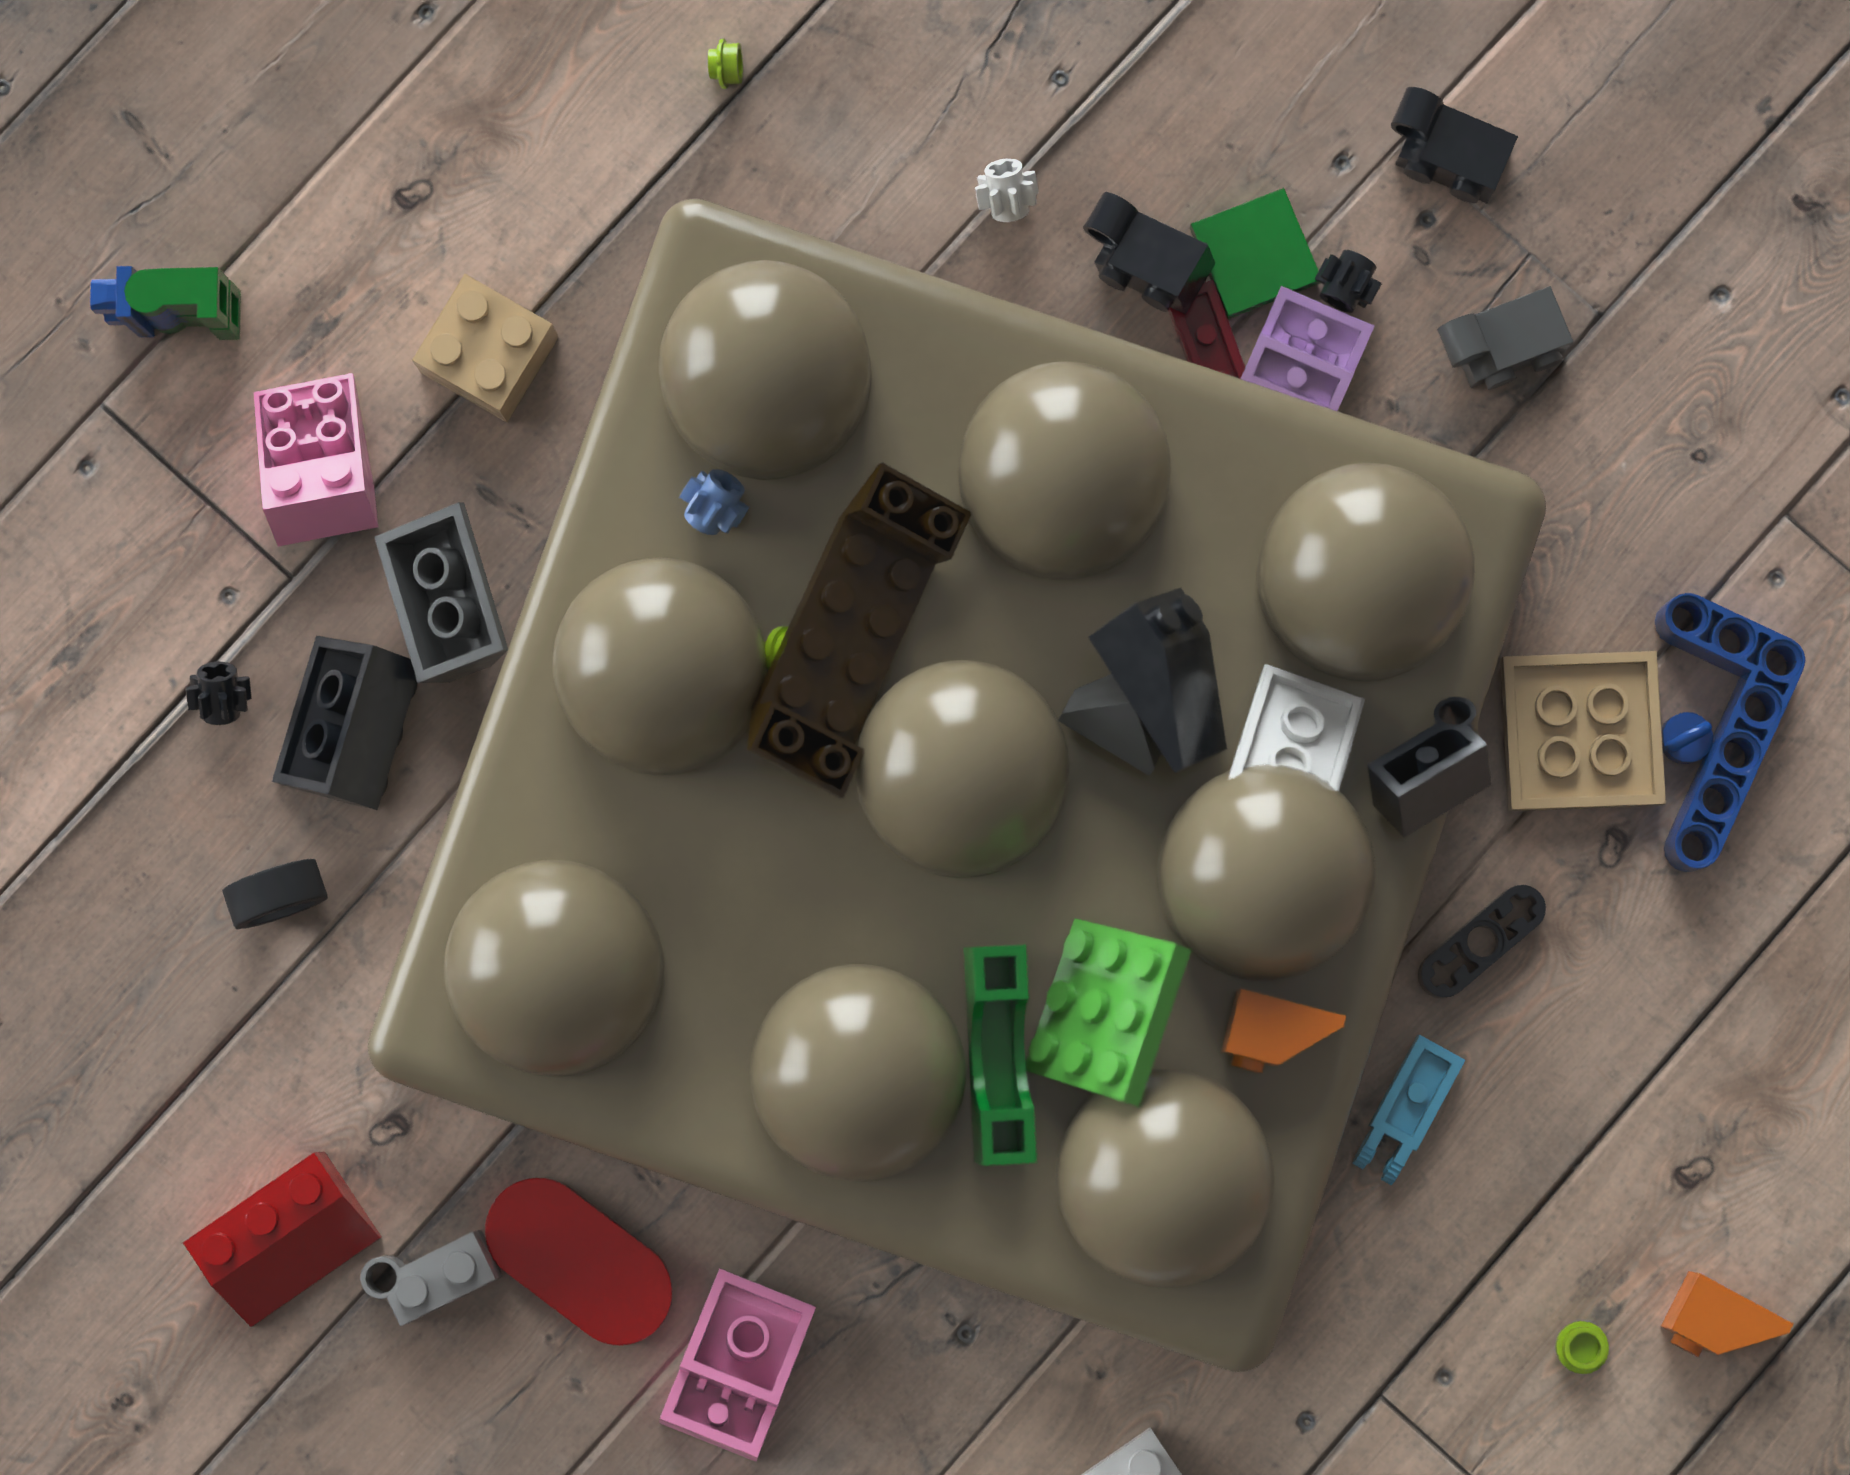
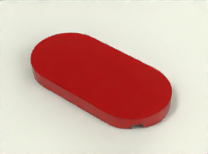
M529 1178L510 1185L493 1202L486 1219L485 1238L489 1252L496 1264L586 1334L605 1344L629 1345L647 1338L663 1324L672 1305V1282L665 1262L654 1250L573 1189L554 1179Z

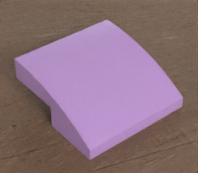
M1281 286L1241 379L1338 411L1375 325Z

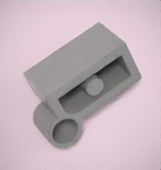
M477 1230L407 1265L395 1256L385 1255L371 1259L363 1267L360 1281L362 1288L368 1295L373 1298L388 1299L401 1327L503 1277L489 1252L482 1231ZM380 1262L391 1265L396 1272V1284L389 1292L378 1289L373 1282V1270Z

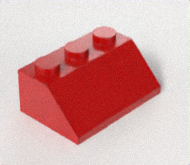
M314 1152L188 1238L183 1244L211 1287L250 1327H253L375 1243L382 1236L326 1152Z

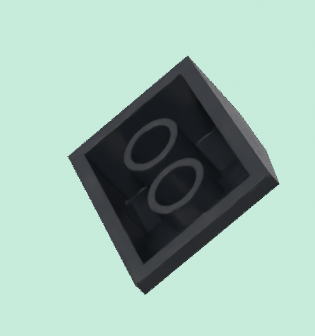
M1181 588L1134 603L1088 637L1174 773L1216 756L1227 749L1210 633L1202 621L1203 614L1199 605L1192 597L1186 595Z

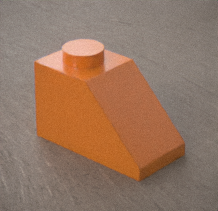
M1241 988L1236 990L1221 1053L1233 1056L1231 1066L1262 1073L1264 1064L1270 1066L1280 1065L1344 1027L1346 1016Z
M1688 1271L1661 1327L1674 1333L1670 1343L1699 1357L1702 1350L1719 1355L1788 1334L1794 1324L1701 1273Z

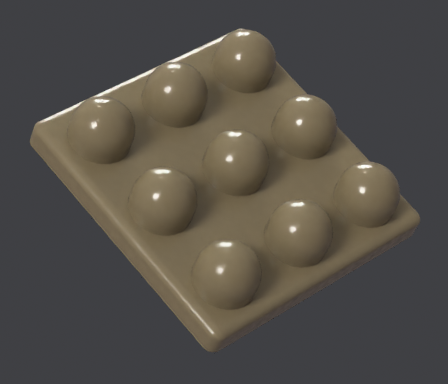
M686 199L678 202L666 212L659 226L368 1041V1053L372 1065L383 1077L401 1085L1234 1372L1254 1369L1268 1358L1274 1347L1448 814L1447 811L1408 836L1403 837L1373 806L1367 764L1435 725L1434 709L1439 702L1446 698L1459 696L1473 702L1476 707L1478 722L1545 517L1546 501L1544 494L1531 477L1521 472L707 200ZM883 462L969 510L972 515L952 559L936 564L855 741V745L863 748L864 753L844 798L839 799L748 751L751 711L768 672L765 642L769 634L776 627L790 625L840 515L878 464ZM713 469L726 471L736 477L744 487V494L739 501L745 503L749 510L738 527L732 526L728 534H725L722 530L716 535L704 534L692 527L684 516L685 509L689 503L682 500L680 494L690 478H697L701 471L707 474ZM1181 588L1186 595L1192 597L1199 605L1203 614L1202 621L1210 633L1227 749L1216 756L1177 773H1174L1161 753L1154 770L1149 776L1058 720L1075 689L1111 674L1088 637L1134 603ZM1265 664L1365 699L1339 791L1315 774L1307 773L1303 769L1277 764L1278 766L1269 764L1249 766L1244 768L1241 774L1233 779L1232 777L1229 779L1230 769ZM1074 918L1176 943L1191 949L1139 1107L1026 1071L1030 1097L1035 1113L1037 1163L982 1166L974 1162L964 947L1026 944L1029 1000L1025 1014V1062ZM1241 988L1346 1016L1344 1027L1280 1065L1270 1066L1264 1064L1262 1073L1231 1066L1233 1056L1221 1053L1236 990Z

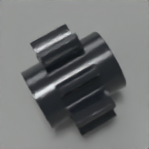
M1343 250L1339 258L1331 254L1329 259L1325 258L1315 277L1317 282L1324 284L1320 293L1321 299L1330 306L1346 313H1353L1357 304L1366 308L1367 304L1371 305L1382 285L1381 282L1372 278L1377 266L1370 259L1355 251Z
M222 661L202 665L197 670V675L190 676L191 686L185 688L188 710L199 709L200 719L212 725H226L236 721L240 717V712L248 710L247 701L252 699L249 676L238 677L237 668L228 662Z

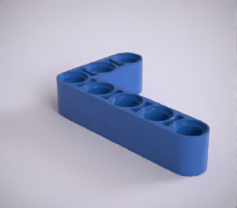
M1684 593L1668 601L1656 613L1655 628L1658 635L1668 644L1740 677L1713 735V745L1709 753L1703 757L1665 841L1664 852L1669 864L1679 871L1691 872L1708 867L1719 857L1801 677L1806 660L1803 649L1793 639L1699 595ZM1680 607L1690 612L1694 622L1691 631H1682L1675 626L1672 620L1674 608ZM1722 629L1731 630L1738 636L1740 647L1737 653H1729L1720 645L1719 634ZM1769 651L1778 652L1784 657L1787 666L1784 675H1776L1767 667L1766 656ZM1749 696L1758 698L1764 704L1766 714L1762 722L1754 721L1746 713L1745 702ZM1728 742L1738 744L1744 751L1745 760L1741 768L1733 767L1726 761L1724 748ZM1707 788L1716 789L1723 797L1724 807L1718 815L1708 811L1703 804V794ZM1686 834L1695 835L1703 845V853L1698 861L1690 860L1682 851L1681 844Z

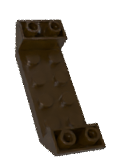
M885 463L878 464L840 515L761 685L751 711L748 751L839 799L844 798L864 753V749L855 745V741L935 565L951 560L972 515L969 510Z

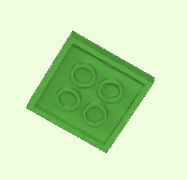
M1074 918L1070 933L1064 943V951L1053 983L1047 993L1046 1004L1035 1036L1029 1046L1026 1071L1139 1107L1191 949L1176 943Z

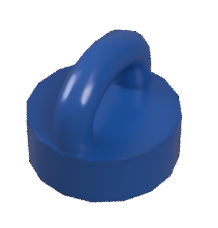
M1683 712L1674 715L1661 728L1663 753L1668 759L1678 764H1690L1701 760L1709 753L1713 745L1712 724L1696 713Z

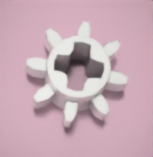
M1001 159L994 161L986 166L985 175L977 177L978 186L975 187L978 208L979 210L991 208L992 217L997 221L1012 222L1022 219L1029 213V206L1037 204L1036 194L1039 191L1035 171L1023 173L1022 164L1018 160Z

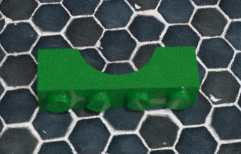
M1026 944L964 947L974 1162L982 1166L1037 1163L1035 1113L1028 1087L1025 1062V1014L1029 1000Z

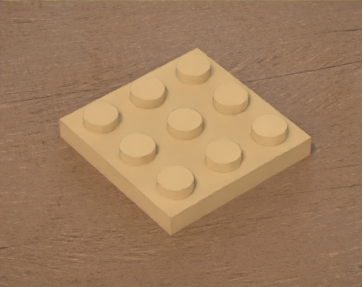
M1657 651L1503 656L1500 659L1508 811L1662 806L1666 804Z

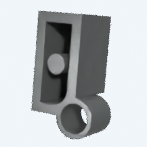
M1551 286L1481 313H1471L1458 317L1437 329L1452 367L1462 366L1471 388L1486 383L1488 390L1512 382L1517 378L1514 372L1529 366H1533L1534 371L1539 372L1561 363L1564 360L1561 354L1565 353L1573 343Z

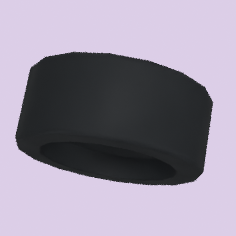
M303 859L275 866L242 878L222 889L235 929H246L273 922L307 910L328 899L315 859Z

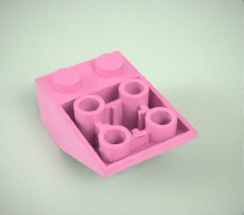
M353 373L254 392L262 506L278 547L377 528L375 490Z

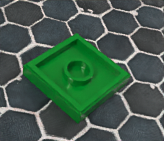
M1284 188L1190 225L1193 238L1208 244L1215 260V265L1209 277L1215 283L1227 319L1274 302L1281 286L1299 292L1320 284L1315 280L1319 270Z

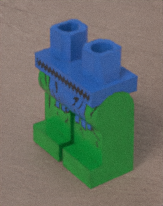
M116 266V279L91 280L90 308L95 314H103L104 320L108 325H126L138 337H155V329L161 333L173 334L180 332L186 327H207L219 340H240L241 290L218 267L157 268L137 271L132 266Z

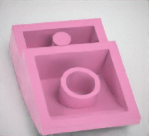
M719 1268L660 1416V1424L756 1462L816 1307Z

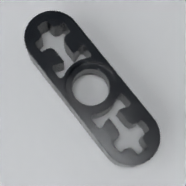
M1517 885L1501 893L1421 962L1418 969V981L1421 988L1428 995L1435 998L1452 997L1462 991L1543 921L1546 913V904L1541 893L1528 885ZM1512 896L1517 900L1530 899L1532 905L1527 911L1532 918L1527 921L1521 917L1506 926L1505 928L1514 934L1508 940L1502 926L1490 919L1489 915L1495 911L1498 920L1504 918L1513 909V904L1510 902ZM1476 927H1485L1495 936V949L1486 957L1475 955L1468 947L1469 933ZM1456 944L1463 959L1473 964L1475 968L1469 973L1465 964L1460 965L1450 975L1451 980L1454 982L1450 988L1444 983L1437 986L1433 985L1430 979L1434 977L1435 971L1431 966L1434 962H1437L1440 966L1452 962L1457 955L1450 951V947Z

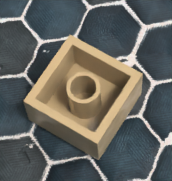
M464 274L412 361L423 375L507 423L559 337L552 323Z

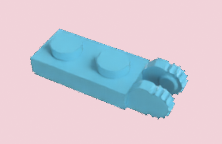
M1417 1035L1368 1125L1372 1128L1358 1149L1353 1164L1364 1169L1372 1161L1383 1135L1392 1138L1400 1144L1392 1157L1386 1162L1381 1180L1393 1185L1412 1150L1417 1151L1460 1072L1465 1059L1422 1035Z

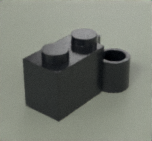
M1419 87L1406 88L1391 123V128L1406 138L1395 165L1404 168V174L1415 181L1430 184L1434 181L1451 188L1450 193L1454 197L1468 203H1478V201L1488 203L1498 185L1518 138L1515 134L1444 105L1443 100L1436 94Z
M1103 192L1083 226L1084 231L1089 236L1104 245L1094 261L1099 271V278L1117 290L1125 291L1126 287H1130L1142 293V299L1163 312H1168L1171 307L1186 315L1215 265V260L1208 244L1139 212L1131 203L1110 192Z
M1457 696L1442 700L1434 709L1435 725L1367 764L1373 806L1403 837L1408 836L1491 786L1487 744L1479 737L1476 707L1467 698Z

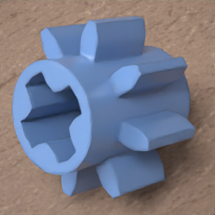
M713 469L709 474L701 471L697 478L691 477L680 494V498L689 503L684 513L688 523L696 530L708 535H716L720 530L728 534L732 526L738 527L749 510L745 503L739 501L744 494L742 483L730 473L719 469Z

